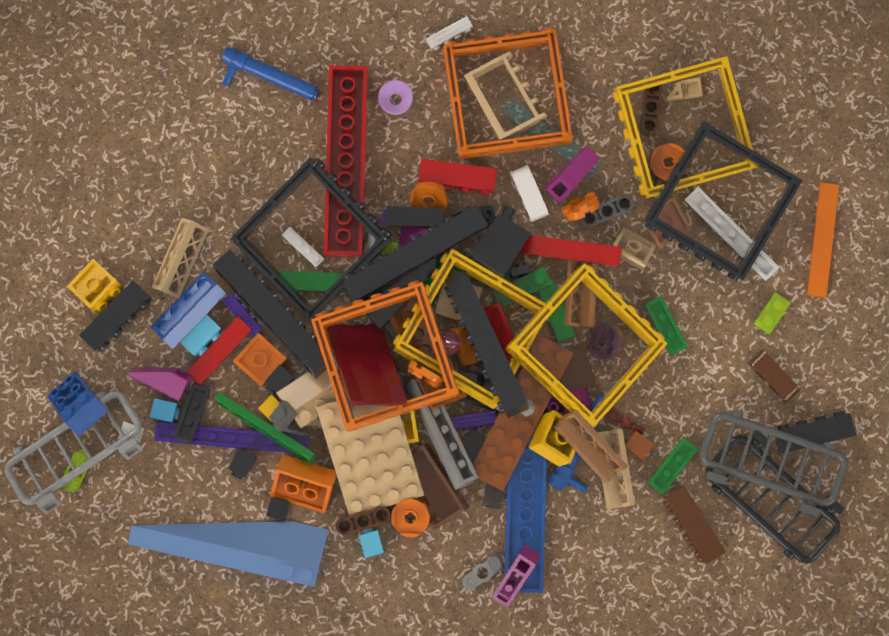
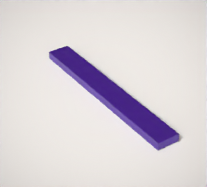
M156 422L154 441L190 444L174 439L173 436L178 423ZM199 425L192 443L194 445L294 454L263 433L254 430ZM284 433L309 449L310 436Z

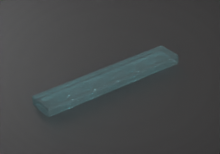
M512 95L500 109V112L517 125L534 118L531 110ZM544 119L540 120L541 124L527 130L532 136L560 132ZM573 141L572 144L548 147L566 162H569L582 150ZM598 161L585 176L591 179L602 163Z

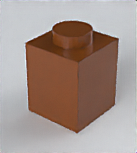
M637 431L633 434L629 432L624 439L626 450L641 461L645 459L655 445Z

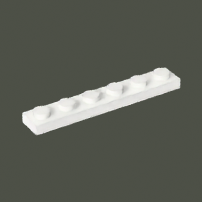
M697 187L684 201L743 258L753 240ZM761 250L751 268L766 281L780 267Z

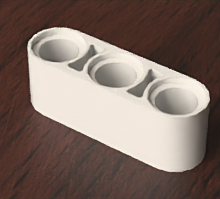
M525 165L511 171L510 176L513 178L516 190L522 198V204L526 213L528 212L530 222L548 216L547 207L529 166Z

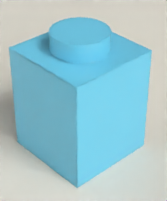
M373 528L363 530V534L359 535L365 558L384 553L379 531H374Z

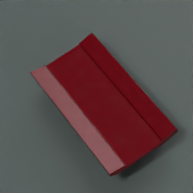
M375 323L367 325L334 324L326 327L350 403L374 406H398L407 403L382 328L378 329Z

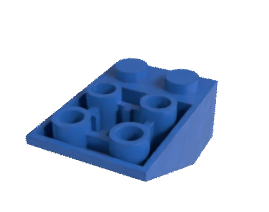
M76 371L68 375L58 387L54 388L47 395V398L65 424L78 436L83 434L108 411L102 401Z

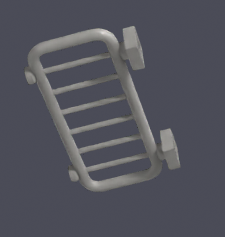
M112 391L106 395L103 392L96 394L108 411L106 413L120 434V439L108 446L94 423L92 427L105 449L92 457L80 436L72 430L89 459L77 468L57 437L70 428L65 422L24 449L23 446H19L13 450L14 456L7 461L5 474L23 504H36L44 514H48L62 504L53 492L117 449L127 460L143 450L141 444L135 439L141 431V421L122 392ZM112 399H118L134 424L133 430L124 435L106 406V403ZM53 439H55L72 468L71 472L60 479L41 448ZM36 450L40 452L56 482L44 490L25 459ZM21 460L40 491L31 498L26 496L12 471L13 466Z

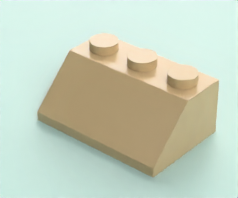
M327 369L316 379L309 372H306L276 392L281 401H288L298 413L293 420L300 428L319 417L316 406L336 400Z

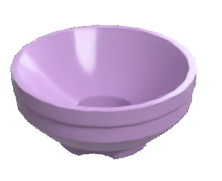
M392 80L381 87L378 100L385 112L399 115L410 108L413 95L406 83ZM394 94L401 96L402 100L398 105H393L390 102V98Z

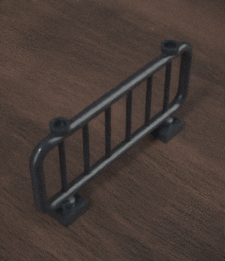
M755 431L753 434L754 439L750 443L745 460L752 452L759 459H762L764 452L761 448L766 447L768 439L759 431ZM741 435L731 438L726 455L737 443L746 445L748 438ZM724 447L712 459L713 461L719 463ZM767 455L762 470L768 466L777 474L780 466ZM740 461L733 468L738 469ZM706 467V473L707 471L712 472V468ZM782 470L780 479L782 478L793 488L796 480ZM727 474L725 476L727 477V480L731 477V475ZM710 481L713 484L711 488L720 495L722 492L777 541L785 549L783 553L791 560L795 558L801 563L815 561L840 532V522L833 514L835 512L841 514L845 508L837 501L829 506L816 505V508L820 509L821 517L793 546L782 535L803 512L799 511L780 533L768 524L770 519L789 500L790 495H787L764 520L753 509L769 493L770 488H767L749 507L739 496L750 485V481H747L736 494L726 485ZM798 484L797 490L809 493L800 484ZM824 518L830 521L833 526L832 531L810 555L805 556L797 550L801 543Z

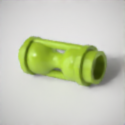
M82 449L79 452L75 451L71 458L76 468L89 460ZM68 465L64 473V476L71 472L70 465ZM87 470L81 476H77L61 488L75 493L76 489H79Z

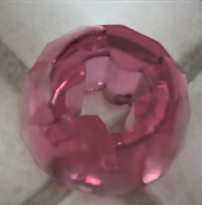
M453 331L441 333L447 355H453L460 347L458 334Z

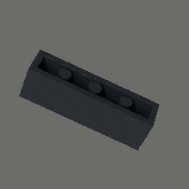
M132 281L79 336L97 353L100 350L102 352L110 346L109 341L113 337H119L124 331L122 328L127 323L130 325L137 318L136 314L140 310L144 311L151 304L149 301L151 297L135 281Z
M844 411L833 413L834 417L827 419L826 415L815 417V422L811 423L803 420L795 422L796 426L789 428L788 424L777 427V430L818 444L856 436L851 413L845 414ZM774 437L778 454L784 453L788 441ZM791 443L789 452L806 447Z

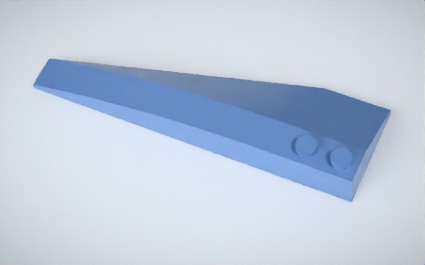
M292 521L132 525L128 544L316 587L329 530Z

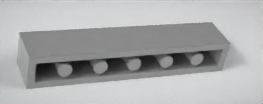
M417 378L407 384L406 389L411 399L424 395ZM430 406L417 409L454 489L458 490L473 483L479 477L445 407L442 406L431 410Z

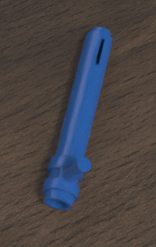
M227 47L223 53L221 60L229 66L222 82L226 86L230 85L237 69L249 72L311 101L312 99L316 100L320 93L317 86L250 57L248 53L238 52V49L234 47Z
M605 395L597 396L590 411L598 405ZM600 420V421L597 423V425L594 427L595 430H596L597 427L599 426L601 420ZM575 452L571 463L563 466L556 465V471L549 477L550 481L548 484L560 491L569 484L585 493L588 486L572 477L575 472L574 468L581 458L580 455Z

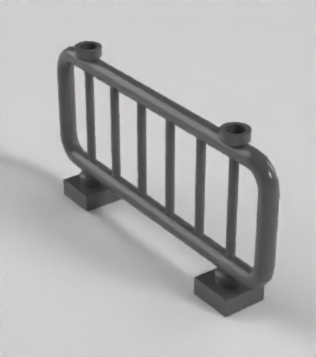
M732 410V413L720 412L712 417L700 451V458L703 464L713 469L712 472L707 471L705 479L725 485L727 477L723 476V474L726 473L805 500V504L799 503L797 511L814 517H818L820 512L816 505L829 506L838 498L847 471L848 460L844 453L835 449L836 445L829 442L821 445L742 418L743 413ZM720 420H727L733 423L718 463L708 458V451L718 422ZM736 424L751 428L738 469L723 464ZM756 430L768 434L769 438L757 474L753 475L741 469L754 431ZM773 436L788 441L775 482L760 477ZM791 443L806 447L793 488L778 483ZM810 449L825 454L812 495L797 490ZM828 456L839 459L840 467L831 494L828 498L824 499L815 495Z

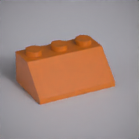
M283 454L276 469L270 496L325 513L336 481V471L316 464H309L306 461Z

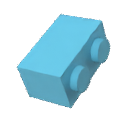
M206 314L180 343L195 357L199 355L201 357L208 349L207 345L211 341L214 342L221 335L222 329Z

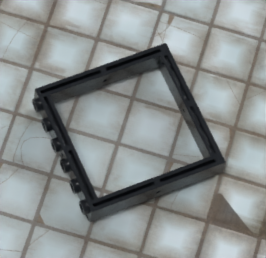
M702 121L642 221L649 230L653 232L658 230L663 233L661 237L670 242L673 239L678 242V247L688 252L690 249L695 252L694 256L703 262L705 259L712 263L710 266L718 271L725 270L728 272L727 276L735 281L738 279L744 280L803 180L707 122ZM705 136L787 184L738 266L657 218Z
M309 158L230 238L309 322L311 319L316 318V314L323 312L345 290L342 286V281L345 280L344 277L352 272L356 274L361 271L360 268L369 262L372 263L394 241L391 238L392 234L385 227L381 228L377 224L379 222L372 213L368 214L364 210L365 206L358 199L355 201L350 196L352 192L346 186L342 187L337 182L339 179L332 172L328 173L324 169L325 164L319 158ZM311 174L377 240L312 306L248 240Z

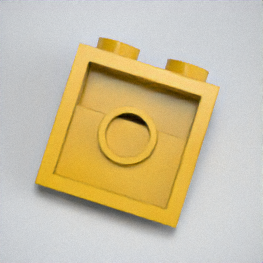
M92 259L67 287L97 314L108 306L111 298H116L121 293L123 286L98 262Z

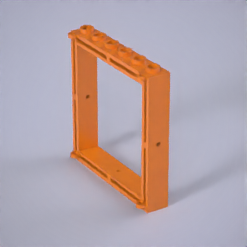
M545 28L541 29L540 32L524 31L520 35L509 33L499 38L488 36L484 40L468 39L463 43L452 41L443 45L459 160L572 144L573 137L556 30ZM548 45L561 132L467 145L454 58Z
M413 281L408 283L406 288H392L388 294L382 295V293L370 296V300L363 301V299L352 302V306L346 308L344 305L334 308V312L328 314L321 312L315 315L316 318L311 319L346 431L351 432L460 395L423 282ZM417 297L446 388L408 400L403 405L390 406L354 418L326 327Z

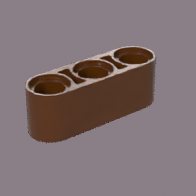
M662 85L656 86L658 89L656 94L650 93L648 89L644 90L640 131L647 137L653 136L658 129ZM652 104L655 106L656 111L649 112L646 106ZM651 123L654 126V130L647 131L644 128V124Z
M761 350L748 362L750 367L753 366L756 369V373L763 381L766 380L770 384L769 387L783 398L782 401L787 404L800 391L797 384L764 350Z
M378 507L343 517L337 521L336 530L342 535H349L389 522L391 513L385 507ZM385 510L388 517L385 521L377 519L378 511ZM362 515L367 516L369 519V523L365 527L360 526L358 523V519ZM342 521L350 523V529L347 532L340 530V523Z

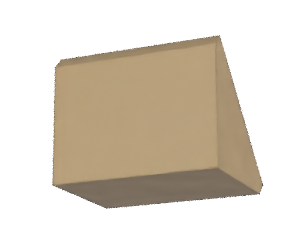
M625 227L622 228L613 246L623 248L622 260L642 271L656 248V244Z

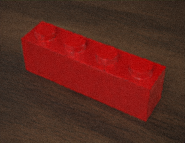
M421 159L418 183L434 182L443 185L446 191H452V188L460 189L459 192L470 194L471 191H478L479 195L490 196V193L494 194L497 168Z

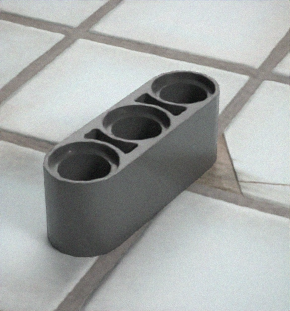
M621 195L602 203L593 213L590 210L584 213L585 216H593L594 222L587 224L584 218H581V225L586 229H591L623 216L633 208V199L628 195ZM622 200L627 201L629 208L622 209L619 202ZM609 208L612 211V215L604 216L602 209Z

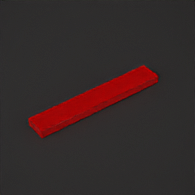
M530 235L519 254L620 267L623 248Z

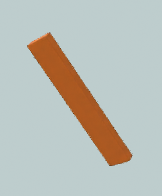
M822 182L819 184L806 296L827 297L839 193L838 184Z

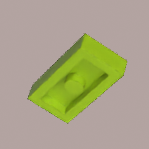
M775 292L754 322V325L770 335L791 302Z

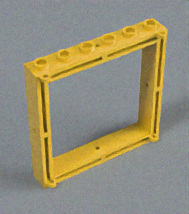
M727 56L614 88L613 98L615 103H619L620 107L618 116L620 122L624 121L626 128L623 129L625 140H629L630 143L628 152L630 158H634L636 165L633 166V170L641 183L638 185L641 196L644 195L645 199L657 196L664 184L653 186L628 96L630 93L718 69L737 140L753 150ZM742 158L743 162L680 179L673 191L757 168V166Z
M451 249L449 254L447 252L444 253L440 260L442 266L440 269L436 268L430 277L433 279L431 285L425 286L430 303H432L452 266H455L462 271L466 270L468 275L535 314L545 305L544 302ZM417 301L411 310L414 312L412 318L407 317L402 326L405 329L402 335L398 334L392 343L395 345L393 351L410 361H415L443 379L438 361L408 344L423 319L419 301ZM541 326L523 345V347L527 351L529 350ZM512 357L509 364L515 375L520 363ZM452 370L458 389L492 409L497 407V403L500 401L498 396L494 397L488 390Z
M584 263L573 272L507 345L505 350L570 412L577 410L594 428L668 343L664 341L661 333L655 332L650 327V323L637 314L633 306L627 305L623 301V297L609 287V283L605 279L599 278L595 274V270L590 265ZM581 281L649 346L592 411L588 410L523 347L528 339Z

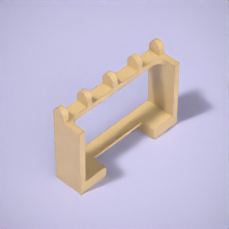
M511 51L464 75V81L473 97L475 96L498 141L512 139L541 124L540 120L547 117L545 112L538 115L533 106L539 100L537 98L530 100L524 89L530 86L529 83L521 84L515 73L521 70L520 67L512 68L507 59L512 56ZM503 64L506 66L534 118L507 132H504L475 81L476 78Z

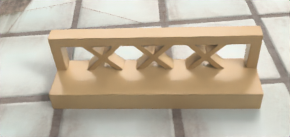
M181 218L152 288L177 299L180 298L209 231L208 228L192 220ZM195 228L202 230L199 238L194 240L193 232ZM192 246L193 252L187 257L185 251L187 247ZM184 263V273L179 274L178 267ZM177 281L178 286L174 293L169 288L172 282Z
M622 428L597 432L628 465ZM629 466L625 470L616 472L609 482L604 483L602 480L607 510L635 505Z

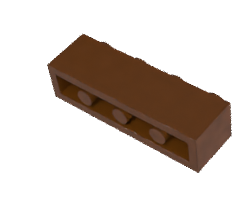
M685 485L663 498L665 500L663 503L668 513L672 511L675 519H673L678 529L682 528L686 535L683 536L689 546L693 545L696 552H694V555L699 563L703 561L704 564H707L726 552Z

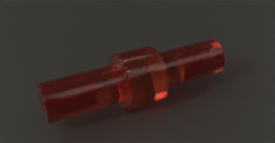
M612 410L607 415V417L620 423V426L625 429L629 428L637 431L639 434H642L645 429L632 422L631 418L623 417Z

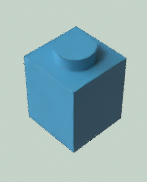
M154 398L150 418L175 423V419L178 420L180 417L181 409L178 408L179 404Z

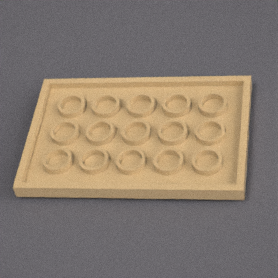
M337 400L316 406L349 516L378 507L394 505L405 499L424 496L400 415L348 432L345 429ZM350 403L354 418L390 407Z

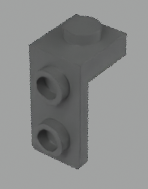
M282 400L269 417L274 423V428L280 432H288L291 435L302 436L304 434L303 430L293 420L298 413L288 401Z

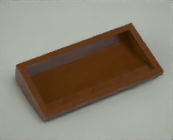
M425 443L411 452L424 492V496L417 497L416 499L426 503L430 512V523L436 530L469 508V505L460 491L454 489L445 468L429 444Z

